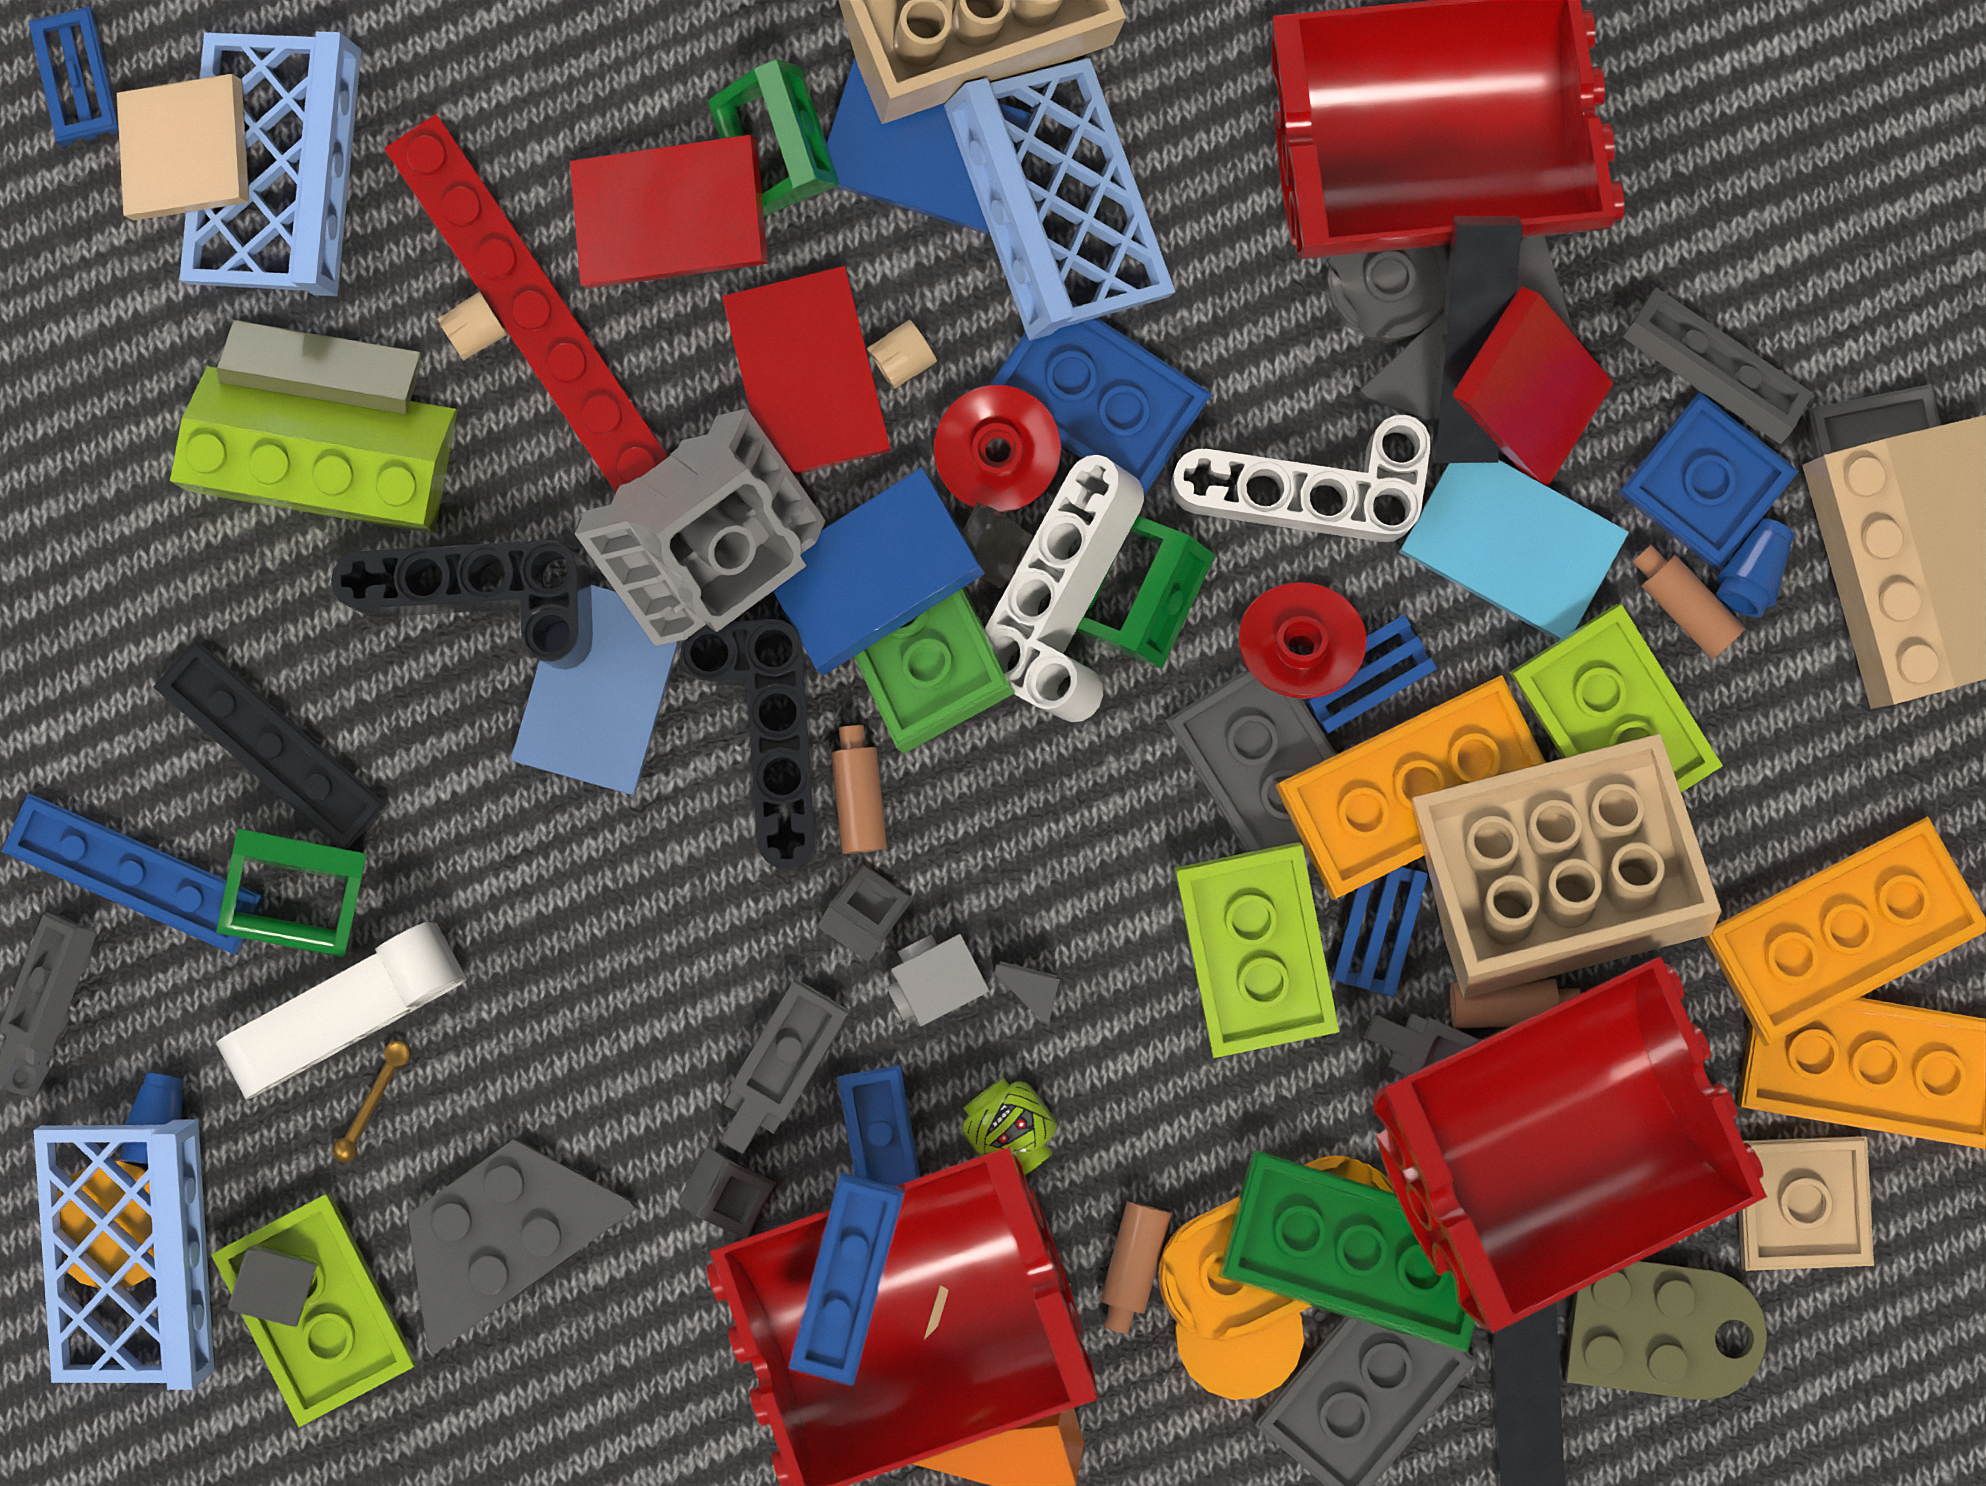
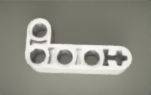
M1394 415L1384 420L1369 440L1363 472L1212 449H1195L1186 453L1178 461L1171 479V493L1175 502L1180 507L1194 514L1378 542H1393L1403 537L1418 521L1422 508L1430 454V436L1426 427L1417 418L1408 415ZM1390 433H1400L1408 437L1414 446L1413 459L1404 463H1398L1389 459L1382 447L1383 437ZM1196 467L1208 469V480L1219 483H1227L1231 471H1238L1240 473L1233 489L1234 502L1224 500L1229 487L1212 485L1208 487L1205 496H1199L1194 494V484L1184 481V477H1192ZM1256 476H1266L1273 479L1280 489L1279 501L1271 506L1255 504L1247 494V482ZM1321 485H1327L1336 489L1342 498L1343 507L1341 512L1334 516L1319 514L1310 503L1311 490ZM1381 495H1391L1399 499L1405 508L1403 523L1389 526L1380 522L1373 512L1375 498Z
M1099 455L1086 456L1078 461L1068 473L985 627L990 641L1016 692L1015 695L1070 722L1084 721L1095 713L1103 697V685L1099 676L1094 671L1063 653L1140 513L1144 502V491L1140 481L1107 457ZM1106 487H1109V488H1108V491H1107V492L1104 494V496H1103V495H1102L1103 491L1105 490ZM1089 515L1094 517L1091 523L1086 521ZM1082 536L1080 549L1074 556L1068 559V551L1071 544ZM1051 592V601L1048 608L1038 615L1040 601ZM1020 649L1018 664L1008 672L1010 657L1015 651ZM1071 676L1069 690L1062 698L1057 700L1059 684L1063 679Z
M424 922L402 932L377 947L376 954L218 1040L216 1045L245 1099H251L268 1091L467 981L438 924Z

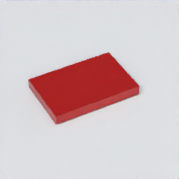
M752 135L570 161L581 286L591 289L768 264L757 139Z
M845 266L722 296L751 415L794 476L891 452Z
M1521 287L1459 382L1452 396L1523 474L1548 487L1614 383L1543 297L1535 291Z

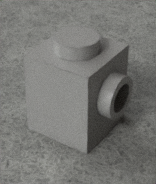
M961 934L939 945L936 944L933 936L929 935L898 951L903 963L891 969L897 981L887 986L902 1019L905 1021L915 1016L920 1027L989 992Z

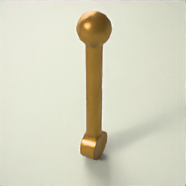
M393 1041L386 1046L384 1051L386 1063L344 1138L338 1139L333 1144L332 1154L338 1162L348 1163L356 1157L358 1152L356 1142L398 1066H403L410 1060L411 1050L406 1043Z

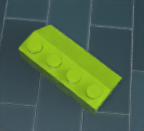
M207 366L181 420L170 481L187 492L435 534L457 410L410 401L407 414L232 385L219 382L217 368Z

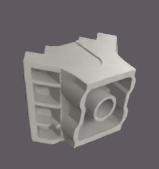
M746 408L717 415L706 435L681 440L679 447L671 453V456L642 477H637L631 483L620 485L611 505L586 510L574 534L655 646L686 640L706 624L718 632L806 567L801 554L817 542L826 520Z

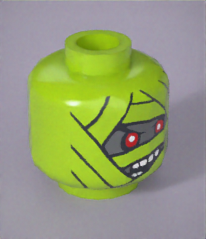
M1003 1077L963 1108L968 1117L962 1125V1133L979 1157L1010 1146L1019 1157L1026 1175L1053 1154L1046 1143L1054 1136L1057 1130V1121L1027 1082L1017 1081L1009 1085Z

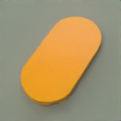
M1326 1156L1304 1164L1314 1169L1395 1193L1389 1180L1379 1170L1359 1160L1349 1159L1350 1157ZM1240 1196L1182 1225L1166 1244L1159 1264V1288L1169 1313L1188 1332L1210 1341L1230 1342L1245 1339L1312 1307L1217 1277Z

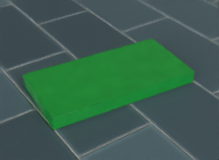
M1257 1150L1251 1153L1217 1277L1459 1352H1468L1475 1321L1458 1304L1456 1281L1450 1270L1438 1276L1412 1232L1395 1193Z

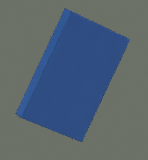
M854 58L827 142L840 184L835 188L990 235L945 111V103L881 124L858 68L857 61ZM999 103L1004 119L1025 131L1032 113ZM1013 142L1014 147H1015V150H1016L1018 144H1016V143Z
M1071 301L1073 308L1079 306L1073 301ZM1098 318L1059 328L1051 335L1029 341L1025 332L990 384L1015 387L1037 398L1052 415L1059 431L1061 448L1078 460L1092 455L1107 457L1140 481L1144 496L1212 395V393Z
M921 467L821 530L817 542L801 554L806 567L773 591L791 625L799 634L801 643L815 669L824 676L978 579L985 572L930 476Z

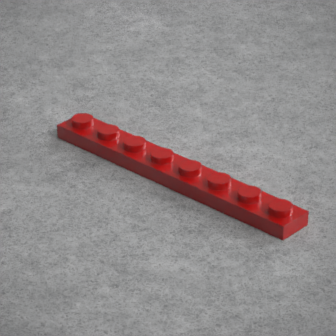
M433 115L386 146L384 150L614 491L617 492L620 485L631 483L637 477H642L668 458L438 115Z

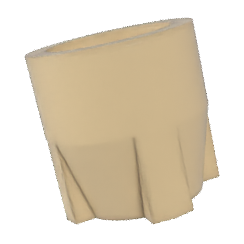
M480 291L437 319L463 361L507 335Z
M911 320L906 321L867 348L882 375L894 389L937 362L931 348Z

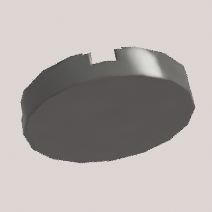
M1443 245L1330 256L1325 284L1331 307L1346 327L1367 339L1396 342L1416 337L1439 317L1445 307L1449 254L1447 248Z

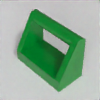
M774 59L752 69L708 100L719 138L724 139L745 135L736 108L764 97L789 173L788 178L765 193L761 186L764 216L840 185L802 68L779 59Z
M1137 516L1130 531L1161 546L1121 631L1087 618L1108 572L1077 626L1076 631L1144 663L1163 669L1215 555L1190 535Z
M237 829L216 933L344 957L366 854ZM244 862H253L345 880L346 885L337 929L334 930L235 911Z

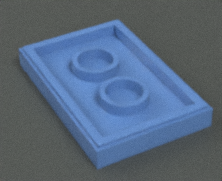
M591 585L593 631L591 651L585 661L577 667L566 670L553 668L539 661L511 761L635 796L680 641L655 646L617 592ZM567 622L555 623L549 628L545 640V646L549 653L560 651L568 643L570 629Z

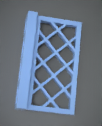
M316 31V37L204 33L200 79L220 75L222 50L244 51L256 66L242 78L243 97L265 77L283 97L258 121L243 106L244 121L250 127L245 132L246 150L260 139L277 161L252 183L248 181L249 203L225 206L219 213L214 208L186 212L179 281L191 285L304 290L313 295L338 296L362 49L340 32ZM257 52H271L263 60L257 54ZM292 53L310 54L308 76L289 92L272 71ZM306 97L304 110L299 103ZM293 109L303 121L302 138L283 154L266 132ZM300 159L299 171H297L293 164ZM284 172H287L297 184L296 200L277 216L260 194ZM253 201L271 223L244 246L227 224ZM205 214H207L208 217L211 219V220H210L208 223H206V224H205ZM293 222V232L291 233L287 226ZM221 231L237 253L218 270L200 269L202 246L216 233ZM279 233L291 246L288 274L267 273L254 258ZM247 263L254 272L238 270Z
M1090 58L989 83L988 78L968 82L944 104L1029 341L1051 335L1062 327L1165 299L1175 293ZM1077 79L1085 101L1080 116L1073 114L1050 100L1058 83ZM1045 87L1042 94L1034 91V89ZM1013 95L1035 108L1025 131L1004 119L997 99ZM1043 114L1073 130L1063 153L1034 137ZM1090 118L1092 120L1093 125L1088 122ZM1082 136L1102 148L1107 162L1101 175L1072 159ZM1013 142L1016 143V144H1018L1016 150H1015V147H1014ZM1027 150L1056 167L1046 190L1026 179L1021 162ZM1065 172L1094 189L1084 212L1055 196ZM1103 195L1121 204L1124 208L1128 221L1122 234L1093 218ZM1034 201L1039 203L1038 208H1036ZM1048 209L1077 225L1067 249L1047 238L1042 222ZM1087 231L1115 247L1105 271L1076 255ZM1125 253L1144 264L1152 286L1137 290L1115 277ZM1056 260L1059 261V262H1061L1059 268H1058V265H1057V263H1056ZM1070 268L1099 284L1091 303L1072 307L1064 285ZM1108 290L1117 295L1105 299Z
M198 1119L172 1120L166 1125H47L34 1129L51 1383H167V1390H193L215 1371ZM73 1142L93 1161L75 1182L56 1165L55 1143ZM95 1142H110V1144L102 1150ZM123 1142H147L148 1170L137 1182L110 1157ZM99 1168L126 1192L124 1197L108 1214L81 1189ZM148 1182L150 1184V1194L143 1189ZM58 1188L64 1193L60 1199L58 1196ZM70 1200L97 1224L95 1229L80 1245L67 1235L60 1225V1211ZM132 1200L137 1202L152 1217L153 1233L142 1245L115 1221ZM104 1231L131 1256L113 1277L86 1253L88 1248ZM153 1245L154 1257L147 1252ZM62 1251L69 1256L64 1263ZM75 1263L102 1288L85 1308L81 1307L65 1291L64 1275ZM136 1263L156 1280L157 1297L146 1309L119 1284ZM108 1294L135 1319L117 1340L90 1315ZM157 1308L159 1321L152 1315ZM67 1314L73 1319L69 1325H67ZM79 1326L106 1351L94 1365H70L68 1338ZM141 1326L160 1343L162 1365H142L123 1346ZM113 1357L120 1365L106 1364Z

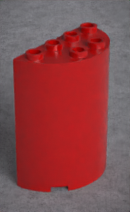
M1430 0L1273 16L1272 76L1278 90L1280 111L1274 112L1276 144L1287 226L1291 243L1296 245L1297 258L1309 259L1451 245L1453 216H1519L1523 225L1521 238L1608 230L1612 227L1615 220H1622L1624 217L1622 184L1620 181H1611L1608 162H1613L1615 153L1613 129L1610 123L1601 124V118L1596 116L1595 106L1604 104L1605 83L1601 66L1592 67L1589 49H1593L1595 46V22L1592 11H1582L1581 0Z
M1661 956L1379 1089L1374 1096L1373 1111L1387 1129L1376 1135L1379 1150L1392 1188L1406 1220L1437 1275L1439 1276L1450 1270L1454 1276L1458 1304L1477 1324L1487 1331L1494 1333L1767 1198L1760 1181L1764 1175L1760 1159L1754 1149L1742 1141L1733 1120L1737 1117V1109L1732 1096L1721 1083L1711 1085L1707 1078L1703 1063L1711 1057L1708 1041L1700 1028L1694 1023H1690L1681 1002L1684 998V988L1681 980L1669 964H1664Z
M1009 1146L895 1186L906 1191L853 1386L789 1368L831 1209L710 1251L713 1263L706 1265L708 1280L717 1301L727 1300L735 1322V1325L728 1327V1335L739 1364L751 1361L756 1372L759 1386L750 1389V1399L759 1424L762 1427L770 1425L774 1434L778 1450L772 1451L771 1457L781 1486H849L1098 1400V1388L1093 1364L1080 1335L1084 1334V1330L1066 1273L1034 1189L1028 1188L1023 1165L1012 1147ZM941 1285L949 1291L939 1325L925 1338Z

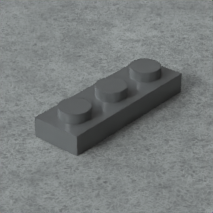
M1657 287L1644 302L1622 337L1639 348L1646 356L1658 361L1692 384L1699 392L1710 396L1744 419L1752 428L1763 432L1779 444H1782L1793 431L1814 394Z

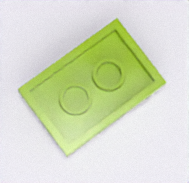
M1615 604L1509 672L1563 759L1661 734L1681 793L1723 766L1622 604Z
M1300 842L1175 867L1174 870L1213 1058L1338 1033L1339 1027L1303 845Z
M331 1192L211 1254L231 1295L245 1253L250 1246L258 1244L318 1264L297 1327L241 1314L298 1427L418 1365Z

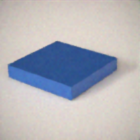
M1699 392L1619 490L1618 494L1711 568L1718 571L1725 565L1799 470Z

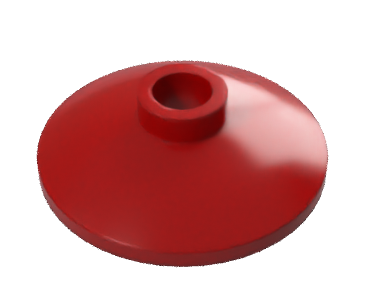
M989 385L967 392L947 409L936 430L934 458L942 481L960 501L981 511L1009 512L1032 503L1049 487L1059 467L1061 440L1052 415L1037 398L1015 387ZM1003 439L1010 444L1011 452L1005 461L993 462L988 458L987 447L993 440Z
M1296 582L1269 589L1251 603L1242 618L1238 642L1240 654L1246 668L1259 683L1271 691L1287 697L1308 699L1336 692L1354 678L1364 660L1367 638L1359 613L1346 598L1334 590L1318 584ZM1295 645H1303L1311 651V654L1298 655L1289 649Z

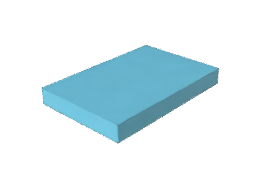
M1498 460V463H1448L1399 553L1559 641L1575 631L1629 532Z

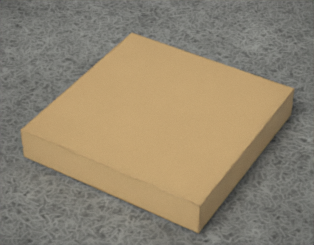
M233 74L117 93L124 216L135 221L249 203L242 79Z
M1866 1136L1742 1140L1743 1143L1749 1144L1754 1149L1760 1159L1764 1172L1763 1178L1760 1181L1767 1195V1198L1738 1211L1742 1270L1874 1266Z

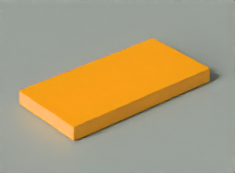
M1503 675L1298 773L1276 784L1275 787L1330 899L1334 900L1424 856L1412 805L1413 797L1537 766L1546 762Z
M1927 816L1715 925L1712 934L1704 936V939L1765 1047L1985 933L1986 918Z
M1859 997L1765 1047L1750 1022L1737 1107L1986 1149V1019Z

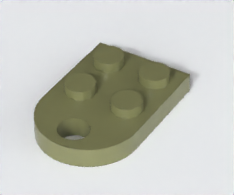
M1639 1260L1573 1293L1563 1380L1568 1383L1688 1399L1710 1400L1721 1398L1745 1385L1759 1368L1767 1342L1765 1318L1758 1302L1750 1291L1740 1282L1725 1274L1703 1268ZM1729 1320L1741 1321L1748 1331V1343L1745 1349L1734 1356L1723 1355L1718 1350L1715 1342L1718 1328Z

